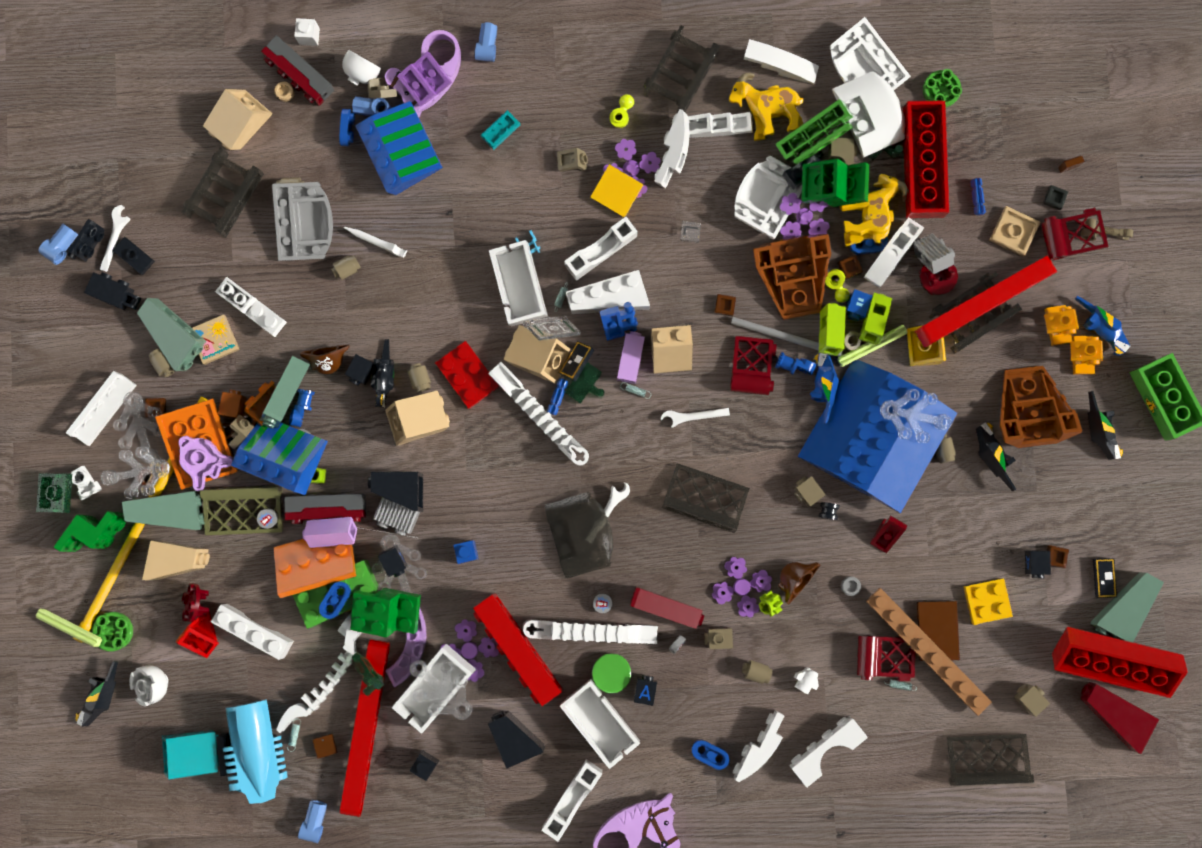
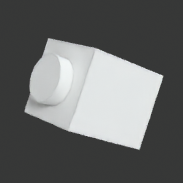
M296 18L295 38L299 45L318 46L320 28L315 19Z

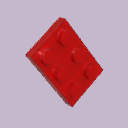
M466 341L435 362L468 409L500 387L488 374L489 371Z

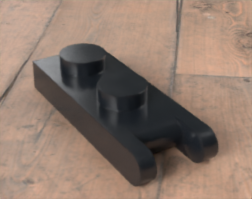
M822 152L784 171L782 176L793 190L802 185L803 164L821 161L820 158L824 155Z

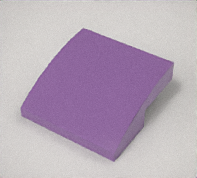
M426 52L414 64H410L397 75L420 107L452 83L430 52Z

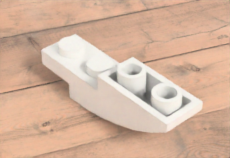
M681 109L674 115L671 129L665 134L664 145L669 150L665 152L663 163L655 173L654 182L663 188L667 187L673 172L681 173L687 156L689 121L687 114Z
M908 217L883 249L864 278L880 288L913 242L921 234L924 227Z
M228 277L224 279L215 291L274 337L287 323Z
M775 710L773 714H769L766 720L768 725L765 731H761L758 736V745L750 742L749 746L745 745L741 754L743 758L740 763L737 762L733 769L736 781L740 782L755 773L777 749L783 738L780 734L776 733L784 718L782 713Z

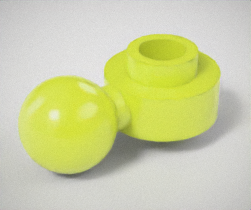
M625 94L621 96L619 100L620 108L614 109L610 114V122L615 128H623L628 124L629 117L626 111L634 105V99L631 95ZM622 115V119L616 120V116Z
M832 269L828 272L825 283L829 288L836 290V301L840 303L847 302L850 293L842 286L845 282V275L839 269ZM832 276H838L839 280H833Z

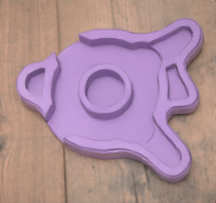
M183 436L178 441L180 465L191 476L195 491L204 489L206 476L217 479L221 468L231 466L233 458L222 454L207 439Z

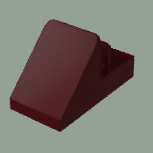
M890 515L887 520L883 519L870 544L887 554L906 531L907 525Z

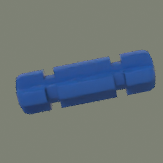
M981 178L971 180L975 215H983L986 212L985 205H983L985 201L983 188H981L983 186Z
M559 378L556 384L557 388L555 387L552 395L551 405L549 404L547 412L552 415H557L559 410L558 405L560 406L565 393L564 389L568 385L566 379Z

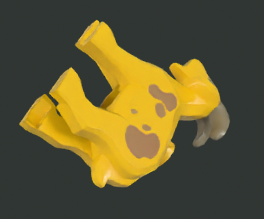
M749 72L742 74L733 86L729 101L730 103H737L742 107V100H746L756 125L754 141L765 140V135H774L775 132L771 118L782 115L787 117L790 122L787 127L788 133L795 131L803 125L802 117L796 109L797 106L803 103V98H800L793 89L789 87L779 88L778 85L769 87L768 90L758 91L746 83V81H752L754 74Z
M880 174L878 182L874 183L873 186L880 187L881 189L868 193V202L840 206L842 211H862V223L853 224L849 221H844L845 246L861 243L867 239H873L876 243H880V240L888 236L891 222L894 221L893 210L889 211L888 203L897 192L902 195L903 202L906 200L908 194L906 184L895 177Z

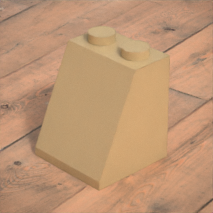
M225 89L203 127L208 130L209 135L220 140L224 148L239 150L270 118L272 112L246 90Z
M519 325L513 335L509 348L505 352L504 360L512 366L557 384L558 379L561 377L558 372L570 354L571 349L557 338L546 334L543 336L540 332Z
M691 325L653 328L650 339L654 374L692 370L693 343Z
M438 391L394 401L385 410L396 446L442 432L449 427V417L444 412V401Z
M150 541L142 580H160L203 569L209 562V549L166 541Z

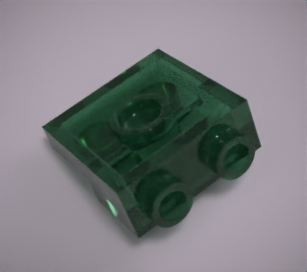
M39 473L36 512L70 513L72 474Z

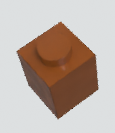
M229 390V393L222 392L218 415L230 418H237L238 415H243L246 397L236 390Z

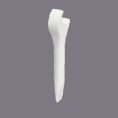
M122 205L115 207L112 211V233L100 270L106 272L114 253L112 250L116 247L120 232L130 221L128 216L121 217V211L125 209Z
M344 227L362 240L381 247L401 258L405 257L407 251L397 247L396 244L386 242L357 229Z
M729 408L693 413H678L671 410L664 412L660 420L662 421L665 417L671 418L673 422L671 428H674L686 421L728 416L730 413Z
M624 482V489L621 491H617L614 486L611 487L609 501L585 540L590 543L594 541L613 508L629 495L630 488L626 482Z

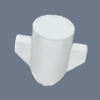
M808 667L797 672L794 678L798 679L794 687L806 694H809L811 688L817 690L818 673Z

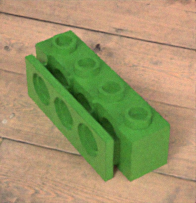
M839 99L777 142L776 146L785 160L791 161L794 159L793 162L799 164L852 129L853 126L846 122L853 118V115L844 101Z

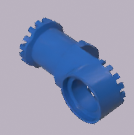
M781 352L775 368L780 367L790 371L792 375L796 369L802 372L805 371V374L808 372V374L813 375L816 364L807 359L790 358Z
M298 389L297 391L299 393L298 401L291 411L289 425L301 427V422H303L301 419H304V410H312L310 405L315 392L305 391L304 389Z

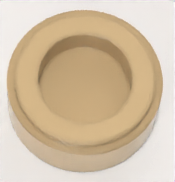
M280 82L275 86L274 92L280 101L287 102L294 97V89L290 83Z

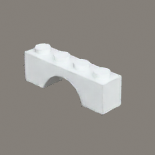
M627 217L623 218L594 244L577 251L564 261L565 267L577 281L637 237V230Z
M221 604L211 621L213 624L278 660L285 658L294 642L277 631L257 624L243 612L229 604Z
M850 716L840 719L837 722L838 726L824 732L820 741L811 743L803 755L798 754L791 760L792 764L789 766L806 787L822 776L820 762L823 754L828 749L834 746H845L854 750L868 738Z
M587 759L585 760L543 824L541 831L557 842L560 840L579 806L601 777L602 769Z

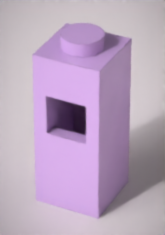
M626 333L617 381L636 384L645 337L641 336V333Z
M352 517L309 520L306 523L305 529H303L302 536L310 548L338 546L340 544L352 545L355 543L357 527Z

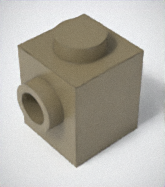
M812 476L808 478L802 477L796 482L797 486L794 488L796 491L794 493L795 497L800 503L804 502L807 507L812 506L826 495Z
M707 628V633H704V644L708 645L709 649L733 648L732 628Z
M1024 684L1018 688L1017 694L1014 696L1020 705L1030 715L1035 717L1050 704L1043 696L1045 694L1043 690L1037 685Z

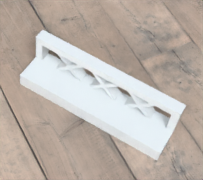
M113 371L66 433L90 446L137 385L123 374Z

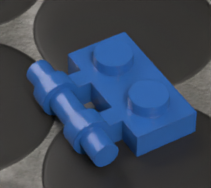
M630 302L624 303V309L620 311L618 306L599 311L607 341L625 336L624 331L626 330L631 332L637 330L638 322L636 317H634L635 309Z

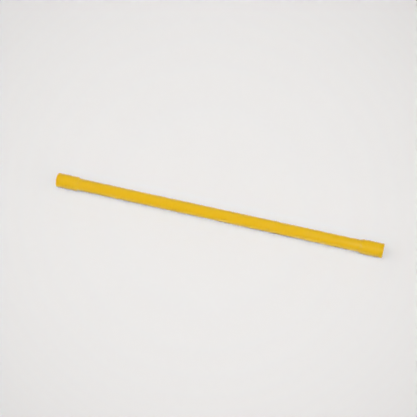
M201 396L197 403L207 401L208 399ZM170 457L149 497L160 496L172 475L174 468ZM134 523L79 627L87 631L91 630L100 608L145 524ZM73 637L74 640H76V641H78V642H81V643H84V642L78 640L77 638Z

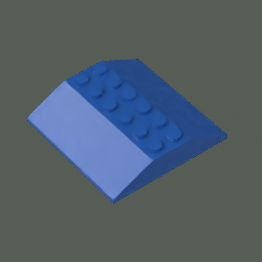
M855 360L850 364L837 387L834 404L831 408L827 424L823 423L824 409L798 457L896 512L901 513L956 417L957 412L926 391L902 378L868 363Z

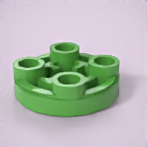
M950 69L931 73L923 84L925 100L945 101L946 108L953 105L962 93L961 83Z
M109 612L97 617L92 633L102 639L99 648L105 651H117L127 646L131 641L133 626L126 615L119 612Z
M605 654L594 663L592 669L593 681L600 690L606 693L620 692L628 685L631 679L630 665L619 654Z

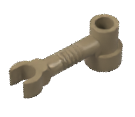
M1089 218L1085 221V224L1093 229L1097 226L1095 219ZM1083 227L1080 237L1087 240L1092 231ZM1104 227L1106 235L1116 236L1122 240H1129V237H1133L1132 229ZM1094 233L1089 241L1096 240L1097 234Z

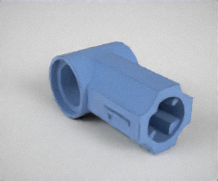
M489 22L481 24L479 42L476 43L475 60L495 61L497 25Z
M355 96L352 103L354 114L366 116L380 113L378 110L382 106H386L385 110L391 108L383 98L370 99Z
M62 224L51 239L45 240L40 245L39 253L53 264H60L66 257V250L78 234L65 224Z
M318 800L310 801L305 821H303L300 827L299 839L314 843L319 842L323 831L322 823L327 808L326 803Z

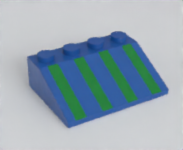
M411 101L372 115L355 125L388 193L397 195L443 168Z
M257 423L238 447L231 466L293 492L306 495L328 441L280 423L278 428L274 427L273 429L264 425L261 427Z

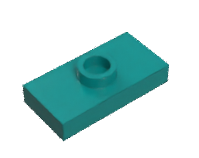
M507 110L480 136L495 150L521 124Z

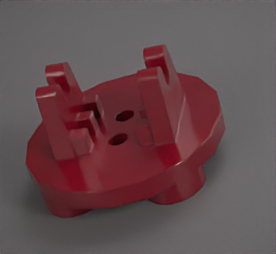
M923 265L919 272L921 285L930 295L947 294L953 290L958 280L957 269L954 265L938 272L939 274L931 273Z
M189 583L187 592H184L182 595V604H185L182 621L193 622L196 617H206L207 613H209V608L200 607L199 604L200 600L206 599L209 591L201 590L197 583Z

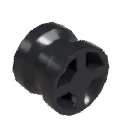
M821 502L820 507L822 509L818 517L838 520L837 510L840 508V505Z

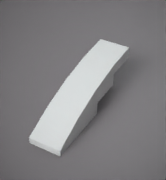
M749 39L744 60L762 64V68L777 71L780 76L813 85L819 68L818 65L804 58Z
M750 112L733 115L731 113L717 115L706 113L688 116L689 138L753 132L752 114Z

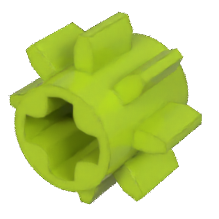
M769 591L759 597L761 600L759 608L762 613L769 614L772 617L782 611L780 607L783 604L782 598L777 593Z

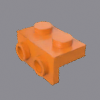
M273 381L269 384L265 382L258 389L260 393L256 397L251 396L245 402L244 412L261 427L263 426V421L260 420L276 388Z

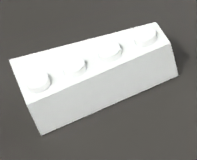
M639 270L566 292L571 314L596 313L618 306L620 311L624 309V303L630 302L635 310L650 309Z

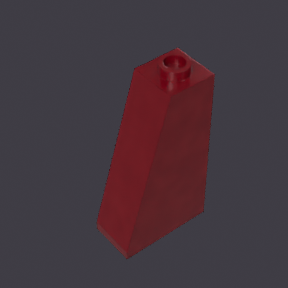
M635 587L630 602L631 607L697 629L698 625H702L705 616L702 614L703 610L639 587Z
M1089 682L1082 689L1080 699L1130 750L1142 754L1160 719L1096 683Z

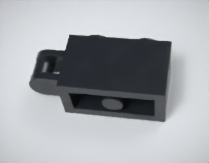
M93 272L84 291L85 294L124 311L127 307L137 310L142 298L133 294L135 290L129 288V283L120 279L118 282L111 280L113 276L101 272L100 275Z

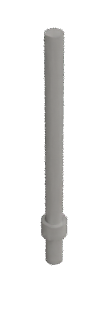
M736 317L732 318L731 324L819 351L818 342Z

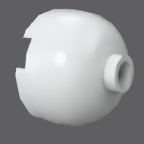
M348 50L344 56L342 67L349 76L348 80L356 85L359 82L368 84L367 82L370 79L377 78L379 75L380 67L356 53Z
M146 665L136 668L134 672H131L129 683L130 689H134L138 697L135 698L136 702L142 706H148L160 701L167 692L168 677L160 668Z

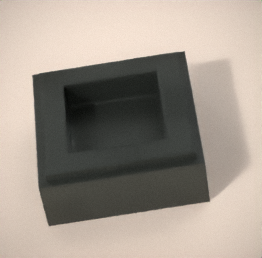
M1050 185L1042 204L1061 210L1069 191Z

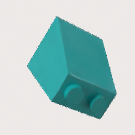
M213 730L162 735L164 775L168 779H176L218 772L219 759L216 748V736L219 735H216Z

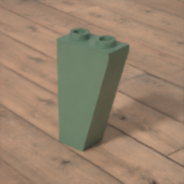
M147 298L137 314L171 367L175 371L188 370L192 366L194 358L202 352L206 340L158 298Z
M294 356L291 357L260 420L263 421L262 424L271 429L279 427L310 364Z
M197 491L122 502L124 520L126 522L200 530L202 525L205 524L204 514L200 513L199 508L202 505V498L200 494H197Z
M1139 572L1117 594V597L1113 598L1090 624L1096 627L1095 631L1106 636L1109 634L1116 639L1134 642L1164 582L1148 573Z

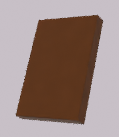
M957 601L917 602L918 627L950 660H960Z

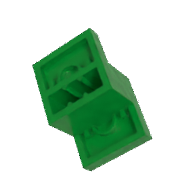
M837 158L803 164L802 202L823 201L832 207L868 202V163L847 165Z
M107 511L101 521L91 515H76L54 548L59 552H76L85 544L90 549H106V547L108 548L114 542L115 538L113 537L125 526L124 514Z
M383 588L376 594L356 590L353 592L350 630L385 638L396 630L415 634L418 629L421 595L390 588Z

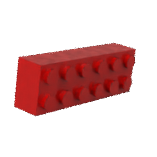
M907 101L903 107L905 117V139L903 140L905 184L908 187V194L905 200L906 218H944L949 213L945 101Z
M496 593L473 608L475 610L473 613L474 617L479 623H484L486 634L490 639L494 638L498 643L496 648L502 656L505 654L508 657L509 661L507 663L513 672L517 670L520 675L519 681L524 688L529 687L531 690L530 696L536 704L540 703L543 706L562 692V686Z
M1066 627L1052 652L1054 670L1167 698L1172 697L1188 673L1184 655L1071 627Z

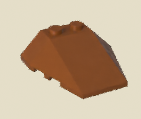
M829 234L803 235L768 242L753 248L756 269L783 320L820 313L825 291V280L828 274V263L831 258Z
M1044 366L1004 371L1000 429L1004 442L1017 448L1057 444L1082 433L1076 411L1070 408L1066 402V397L1061 395L1055 387L1056 383Z

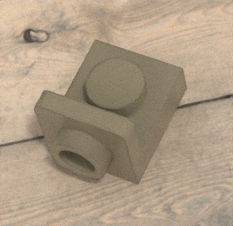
M373 78L367 82L369 98L397 97L396 89H389L385 78Z
M573 148L557 152L559 171L586 170L588 158L584 151L579 148Z
M238 415L230 425L234 433L231 435L233 440L228 445L235 449L255 426L241 415Z

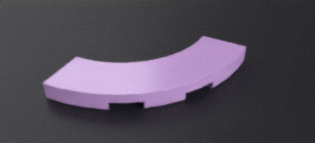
M419 609L417 632L415 634L406 633V644L401 656L390 668L385 670L394 687L401 684L414 672L423 656L426 645V624L421 609Z

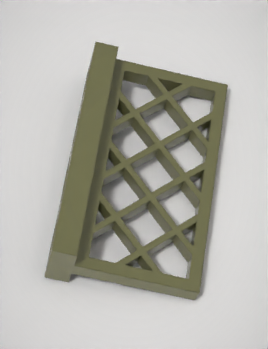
M279 485L205 488L200 490V497L203 498L205 535L283 532L282 487ZM268 498H276V507L273 510H277L278 528L266 529L261 528L259 525L256 529H252L246 524L252 516L257 520L255 513L261 506L264 509L268 508L264 504ZM249 499H254L259 504L254 511L245 505ZM230 500H235L240 505L235 512L226 506ZM208 501H216L221 507L214 513L209 509ZM242 507L250 514L245 521L236 515ZM223 508L231 515L226 522L217 516ZM233 517L241 524L237 530H233L227 525ZM215 518L222 526L218 530L210 531V522Z

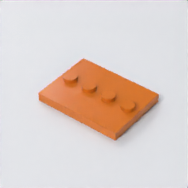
M213 399L155 417L181 490L193 486L191 476L183 470L179 462L180 447L178 441L181 437L189 436L207 439L222 454L231 456L234 459ZM233 466L223 467L218 478L236 473L238 468ZM206 476L205 482L214 480L210 476Z
M301 539L274 547L277 594L280 598L356 577L352 545L340 544L338 546L310 548L306 540Z

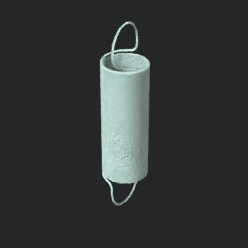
M561 287L554 305L558 308H561L568 291L566 287Z
M627 384L625 389L641 397H644L646 394V390L631 384Z
M896 680L889 681L892 688L912 690L911 683Z
M292 725L288 746L296 747L300 725Z

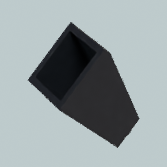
M371 472V477H368V488H371V492L413 511L423 512L422 473Z
M502 710L493 714L488 726L506 769L544 752V743L510 711L504 713Z

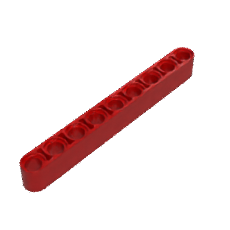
M1047 255L923 325L914 332L923 347L926 348L1058 271Z
M370 639L368 643L340 806V814L360 817L362 814L386 674L385 670L390 650V642Z

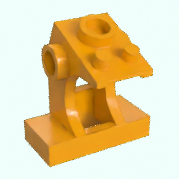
M1066 305L1044 309V319L1047 334L1050 336L1051 346L1070 343L1072 341L1071 334H1075L1076 330L1079 329L1076 310L1072 309L1071 306L1066 307Z
M1073 336L1070 342L1073 375L1095 374V365H1100V362L1103 361L1102 341L1099 340V337Z

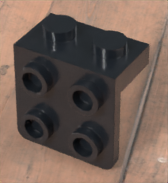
M88 219L73 244L66 250V255L74 260L78 257L87 262L93 256L97 243L103 239L105 229Z

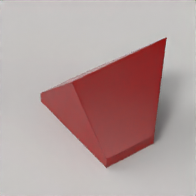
M210 611L206 617H198L188 625L176 640L177 644L205 658H208L219 644L213 623L211 622Z

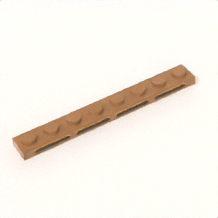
M878 588L865 601L977 716L992 703L881 588Z

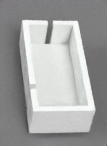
M524 240L510 244L509 247L512 252H509L506 246L489 250L502 303L505 306H510V308H504L508 325L515 326L548 317L529 243Z
M446 644L395 703L392 709L404 719L413 713L414 716L410 719L409 723L422 734L476 669Z
M590 679L561 702L560 707L610 769L623 758V753L621 752L623 749L627 755L640 744V740L605 696L600 697L602 692Z

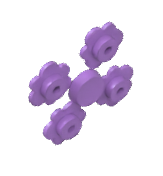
M622 139L621 143L616 144L615 150L618 152V157L624 158L627 162L623 165V169L617 167L616 163L611 165L643 184L637 198H640L642 194L647 192V186L644 185L645 180L639 179L636 175L639 173L640 168L645 170L647 174L651 173V171L656 172L661 160L656 157V153L649 152L648 155H642V161L638 164L636 161L631 160L632 155L636 154L635 142ZM608 164L603 167V172L606 171Z
M790 193L782 198L783 202L780 204V209L785 211L787 215L792 214V212L796 213L798 221L793 223L788 221L786 226L781 227L780 233L783 235V239L800 236L802 233L800 224L808 223L810 227L808 233L810 235L827 234V230L830 228L829 223L824 222L822 218H819L817 221L812 220V211L818 210L822 212L824 207H828L829 204L823 201L811 202L809 209L800 208L801 199L797 198L795 193Z
M732 557L730 561L725 563V569L728 570V576H734L738 580L735 581L733 588L728 586L726 582L715 584L712 597L716 599L718 604H724L726 601H731V595L735 591L737 595L743 596L741 601L737 603V607L740 608L738 611L739 615L743 617L747 615L751 618L754 613L759 611V605L756 604L757 600L755 598L750 599L747 594L750 592L751 587L756 588L757 592L770 590L772 577L768 576L765 570H760L758 573H753V579L749 583L748 580L742 578L743 573L747 571L745 560Z
M464 619L455 626V631L458 632L457 637L459 639L463 638L466 643L462 645L461 650L456 648V645L453 643L448 646L460 656L462 654L464 658L470 659L468 663L476 670L468 680L471 679L473 682H476L478 678L484 676V670L482 669V663H477L473 658L477 656L478 650L484 653L486 658L490 655L496 657L499 654L496 648L498 643L494 638L490 639L489 637L482 638V643L478 647L475 643L469 642L472 636L477 634L475 630L476 623L474 621L468 622V620Z

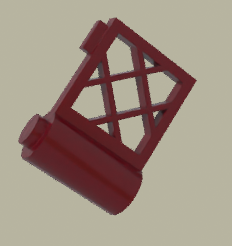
M1094 207L1083 210L1084 214L1062 219H1056V216L1044 219L1045 222L1041 226L1048 257L1051 261L1109 247L1100 210L1096 211ZM1097 216L1098 224L1095 229L1085 224L1088 217ZM1074 221L1080 224L1075 234L1067 229L1066 222ZM1082 226L1092 231L1087 240L1076 235ZM1095 233L1102 238L1103 244L1095 246L1088 241ZM1074 237L1084 243L1081 249L1072 251L1071 242Z
M735 336L730 383L731 392L769 395V392H773L774 381H771L772 356H776L777 344H773V340ZM739 342H747L751 348L743 353L738 348ZM760 344L769 345L768 352L764 355L756 348ZM752 350L760 357L753 364L746 357ZM742 358L749 365L745 370L737 369V362ZM762 360L767 365V371H758L755 365Z
M858 635L857 675L861 676L862 680H873L875 676L898 677V681H910L911 678H915V652L910 648L904 655L898 648L904 642L901 637ZM882 641H889L893 646L887 654L882 650ZM895 650L902 656L896 664L889 658ZM887 659L893 667L888 672H881V664ZM904 660L909 664V673H902L898 668Z

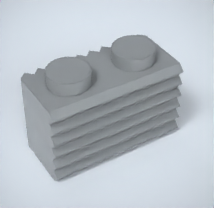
M931 233L927 237L924 236V238L913 242L915 256L931 273L936 274L954 265L955 253L951 247L947 248L941 237L937 238Z
M382 498L373 519L378 521L377 525L388 528L389 525L395 528L394 532L405 536L406 533H412L420 512Z

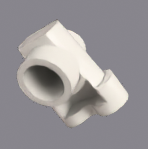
M81 466L71 472L70 479L79 490L77 494L80 500H84L102 490L98 481H94L85 466Z

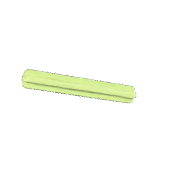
M901 325L883 334L878 345L867 342L857 349L838 357V363L843 367L908 333L906 327Z
M39 609L36 614L37 619L92 647H99L102 642L101 637L46 609Z

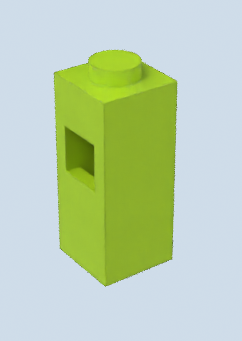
M874 292L863 321L859 339L878 345L884 334L892 298Z
M829 303L820 311L818 353L837 356L844 350L846 307L839 306L836 303Z

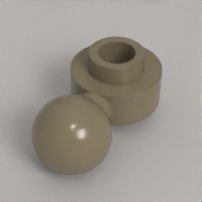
M851 330L845 332V349L855 350L860 346L861 341L867 343L859 339L861 330L859 333Z

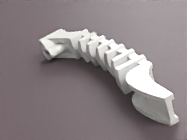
M502 362L488 373L575 465L583 466L587 463L589 459L587 450L571 435L569 436L566 433L565 429L558 424V421L554 420L551 414L543 409V406L536 401L535 397L529 394L528 389L525 390L523 384ZM572 448L579 454L583 452L585 454L583 456L585 460L576 461L575 459L577 456L575 452L572 450Z
M352 613L338 629V632L345 637L343 649L346 650V653H340L337 657L343 662L342 666L337 662L331 666L337 673L334 675L329 671L325 677L330 680V683L328 684L322 680L318 684L324 689L322 693L315 687L311 690L310 693L317 698L315 701L305 693L301 699L308 706L303 703H297L287 709L278 724L277 731L279 733L285 731L296 717H307L313 711H316L320 707L319 705L327 699L326 696L334 690V686L341 681L340 678L347 672L346 669L352 665V660L358 656L356 640L362 632L350 630Z
M532 619L525 621L522 626V631L528 638L657 644L658 626L629 624L625 626L615 624L613 626L610 624L600 625L598 623L592 625L589 623L578 624L577 622L571 624ZM533 623L534 627L541 628L543 630H534L533 633L530 634V632L526 630V628L530 627V624Z

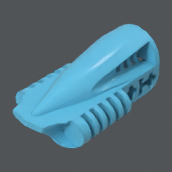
M267 699L227 707L226 716L231 746L223 748V752L232 751V753L224 755V759L233 758L232 761L225 762V765H234L235 767L226 771L227 774H236L227 778L228 781L237 780V782L229 784V790L244 793L250 804L275 798L276 787L279 781L288 778L287 771H278L286 768V764L277 765V763L285 761V757L276 758L277 755L283 754L284 751L283 749L275 751V748L282 747L283 745L282 742L274 743V741L281 739V735H272Z

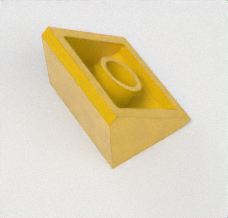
M922 326L907 329L910 366L937 365L946 361L944 338L924 348L914 332Z

